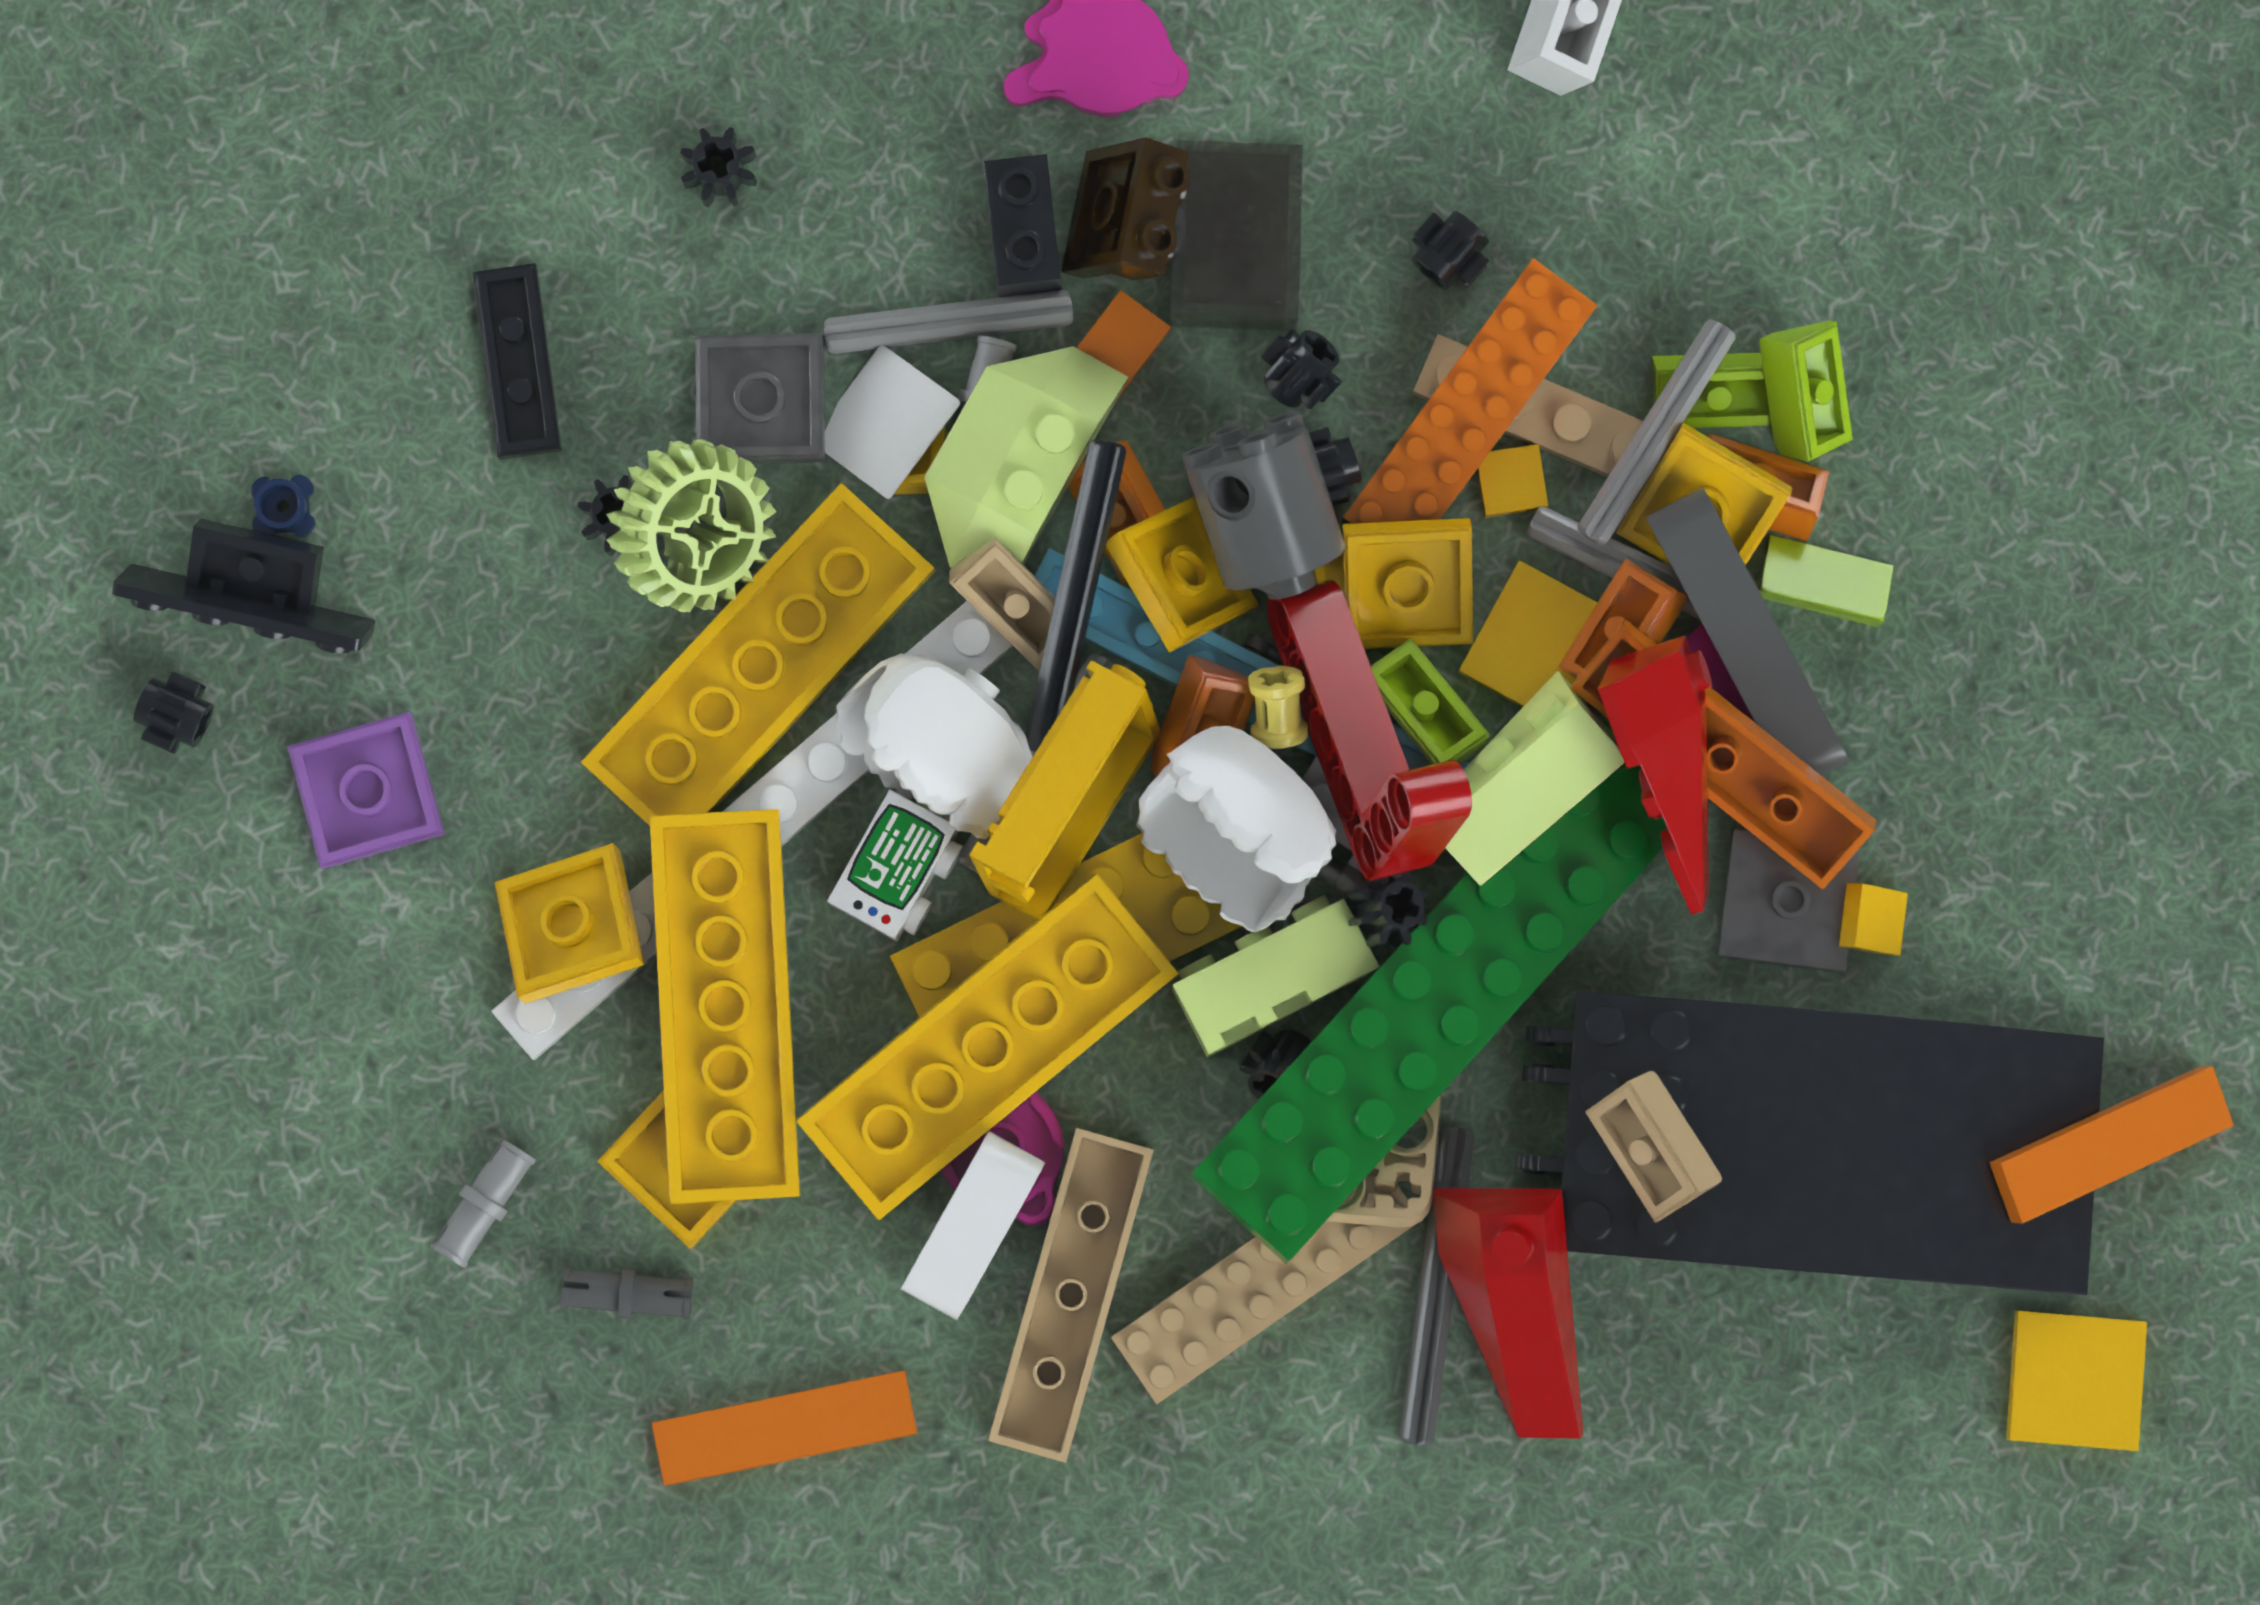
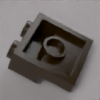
M1147 137L1086 151L1061 273L1081 278L1114 274L1133 281L1164 276L1165 269L1173 258L1177 244V234L1174 225L1178 206L1186 196L1190 181V173L1187 167L1189 151Z

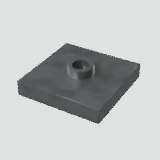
M822 333L695 336L696 440L703 439L713 443L714 446L724 445L736 451L738 458L741 457L751 463L825 462L824 340Z
M1731 830L1716 957L1839 973L1846 972L1849 948L1839 947L1846 883H1856L1860 848L1822 890L1750 831Z

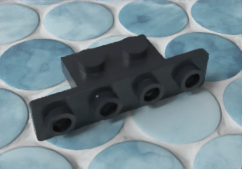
M200 519L193 526L187 576L130 564L113 583V595L131 599V604L140 609L161 611L170 608L192 613V617L195 620L205 624L224 625L231 622L253 627L256 634L265 638L287 639L292 636L314 641L319 649L330 653L343 654L361 650L372 636L375 628V619L315 606L324 550L323 546L206 519Z

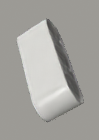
M988 1131L919 1254L916 1263L909 1272L901 1290L958 1320L1031 1191L1045 1162Z

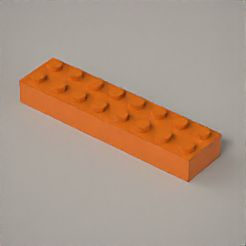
M1533 258L1343 518L1351 524L1441 519L1598 305Z
M1625 619L1577 676L1571 689L1607 717L1598 687L1611 659L1657 644ZM1706 689L1707 798L1823 890L1875 831L1877 820L1714 689Z

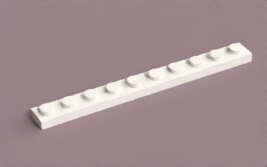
M966 601L906 654L931 657L961 675H964L969 668L981 675L1014 646ZM836 713L723 812L779 809L783 846L869 772V768L864 762L863 754L852 756L839 745L841 734L834 727ZM652 873L629 892L645 965L657 955ZM643 966L527 1004L517 997L515 990L491 1012L531 1059L536 1060Z

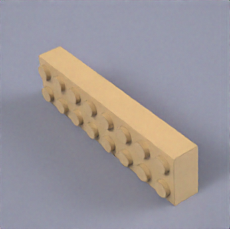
M1076 1128L988 1441L1060 1462H1067L1153 1155V1149Z
M1375 1177L1365 1178L1367 1200L1364 1207L1374 1208L1373 1194L1393 1197L1395 1208H1407L1408 1199L1399 1186L1395 1192H1380L1375 1189ZM1356 1189L1341 1205L1349 1202L1354 1197ZM1326 1221L1287 1264L1280 1260L1255 1236L1111 1336V1339L1154 1402L1158 1404L1411 1227L1399 1228Z

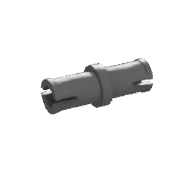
M564 1267L562 1278L564 1286L561 1287L560 1308L567 1309L571 1307L618 1312V1318L631 1319L632 1313L690 1319L693 1278L679 1279L636 1275V1268L623 1267L622 1273L571 1269V1267Z

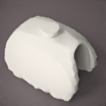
M901 653L879 662L846 693L836 706L837 716L834 727L841 734L839 745L845 752L852 756L863 754L864 762L868 765L870 773L878 774L884 787L895 788L899 795L907 799H916L919 806L947 820L949 825L955 830L971 832L976 838L986 839L990 836L987 830L992 822L1000 824L1001 820L997 813L1032 759L1026 736L1021 727L1013 722L1006 710L994 701L1000 690L985 677L970 668L964 675H961L931 657Z
M1231 726L1210 727L1192 736L1167 754L1171 762L1164 767L1139 798L1140 813L1136 825L1143 833L1141 843L1155 854H1165L1166 862L1170 865L1172 873L1181 876L1188 889L1198 891L1201 899L1208 903L1221 904L1220 915L1226 921L1242 925L1246 930L1255 933L1267 928L1275 920H1285L1293 906L1302 901L1305 888L1309 884L1311 877H1316L1320 868L1328 864L1332 859L1331 850L1336 846V829L1312 789L1266 745L1244 731Z

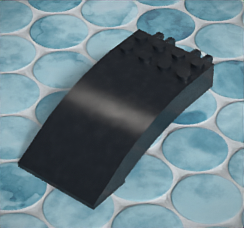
M1577 991L1574 1029L1526 1026L1525 1041H1531L1534 1045H1573L1571 1069L1554 1068L1552 1065L1532 1064L1531 1066H1523L1522 1081L1570 1085L1564 1158L1516 1155L1515 1169L1522 1170L1528 1174L1563 1173L1562 1196L1568 1252L2087 1295L2094 1191L2023 1224L2011 1223L1989 1162L2099 1112L2104 1048L2103 1037L1851 1012ZM1648 1071H1654L1658 1075L1722 1177V1181L1656 1223L1585 1113V1111L1623 1084Z

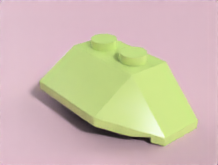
M1074 346L986 367L924 477L951 569L962 559L995 537L1025 565L1085 458L1089 444L1092 440H1095L1127 383L1128 376Z

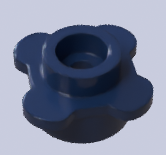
M295 475L290 481L282 478L271 479L266 476L258 478L251 487V495L254 497V511L256 513V517L252 521L253 530L271 535L294 533L297 537L301 538L311 534L316 525L314 517L310 515L309 498L314 493V485L311 480L303 475ZM282 501H286L289 504V509L284 513L279 512L277 508L278 504Z

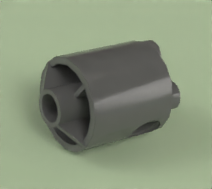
M1300 411L1287 412L1270 418L1264 422L1265 428L1247 432L1245 423L1226 426L1208 435L1210 444L1193 448L1182 455L1185 463L1184 467L1223 585L1226 589L1246 590L1257 588L1266 592L1271 600L1300 594L1316 585L1317 581L1313 570L1337 558L1346 548L1307 426L1304 425Z

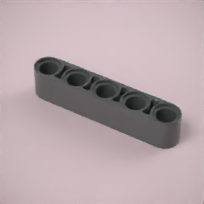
M1703 486L1646 516L1650 527L1755 723L1821 776L1850 762Z

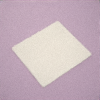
M880 345L838 401L825 430V453L882 496L890 499L960 406V400L886 346Z

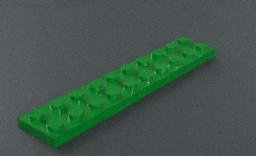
M1607 720L1605 722V725L1610 729V731L1613 734L1609 720ZM1625 763L1621 765L1483 885L1480 886L1467 872L1426 917V925H1419L1411 933V944L1405 945L1402 943L1190 1174L1201 1187L1285 1264L1290 1262L1663 850L1661 831L1668 828L1663 818L1655 820L1647 815L1641 801L1642 789L1639 771L1642 768L1640 765L1627 769Z

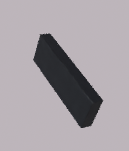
M536 263L473 272L497 457L499 460L562 451L538 267Z

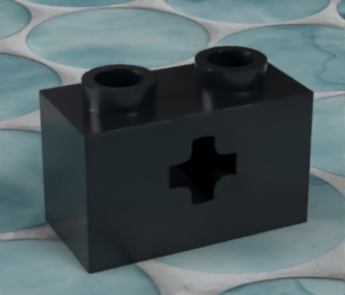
M1047 154L984 161L999 297L1062 290Z

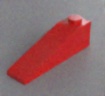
M1682 636L1611 659L1598 687V692L1627 769L1638 765L1642 768L1639 771L1642 789L1641 801L1648 817H1653L1655 820L1663 818L1668 828L1661 831L1664 854L1692 915L1704 911L1709 894L1707 706L1705 690L1712 688V681L1702 652L1699 650L1691 653L1686 637Z
M1436 1188L1433 1191L1438 1254L1517 1437L1581 1439L1584 1433L1562 1189Z

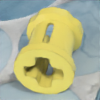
M1288 666L1265 667L1252 672L1248 676V687L1250 693L1255 696L1256 722L1251 725V736L1271 749H1284L1303 743L1308 738V724L1305 720L1301 719L1300 693L1305 689L1303 672Z

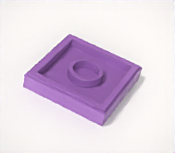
M410 711L287 746L321 869L445 835L415 721Z

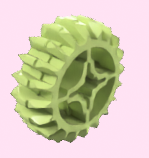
M693 439L690 445L682 441H670L667 454L659 450L647 451L649 469L645 470L638 466L628 467L631 478L634 480L631 489L622 487L614 489L617 497L624 501L622 510L606 514L611 523L620 527V531L606 540L612 549L621 553L613 564L619 572L629 576L627 583L630 584L634 591L642 595L646 594L650 602L660 607H668L670 605L680 612H691L695 605L703 610H714L717 596L726 601L736 600L735 583L739 581L746 585L749 581L754 582L752 573L749 571L753 562H768L764 552L759 550L761 542L776 537L771 528L763 525V521L777 512L771 503L762 500L770 487L766 485L764 480L754 476L757 468L750 461L741 457L738 458L735 450L724 445L714 446L713 443L706 440ZM716 484H718L725 499L726 518H723L719 511L720 496L715 494ZM699 520L704 521L708 524H700ZM693 521L699 523V524H694V525H693V528H692L691 530L686 529V528H690L691 523H692ZM676 527H685V532L677 529ZM657 533L663 535L665 540L664 555L669 557L667 569L658 553Z

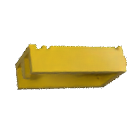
M1092 660L1086 667L1090 679L1085 676L1082 677L997 813L1001 820L1000 824L998 825L994 822L990 824L987 829L991 837L989 842L985 846L977 841L969 854L989 895L1035 920L1040 919L1054 907L1161 732L1153 710L1154 706L1145 689L1146 683L1137 674L1118 664H1113L1109 670Z

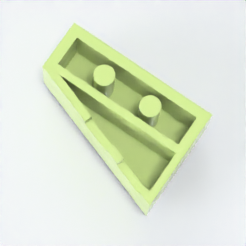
M1559 671L1545 683L1464 768L1471 788L1472 810L1469 817L1445 848L1480 886L1625 763L1616 739L1605 725V722L1580 695L1571 689L1572 685Z
M1323 895L1291 912L1296 923L1274 934L1269 926L1255 933L1251 932L1234 942L1239 950L1238 952L1218 962H1215L1212 954L1178 971L1181 980L1172 985V992L1207 1058L1359 980L1380 967L1370 947L1367 946L1359 926H1349L1348 921L1353 915L1344 898L1330 905L1326 896Z

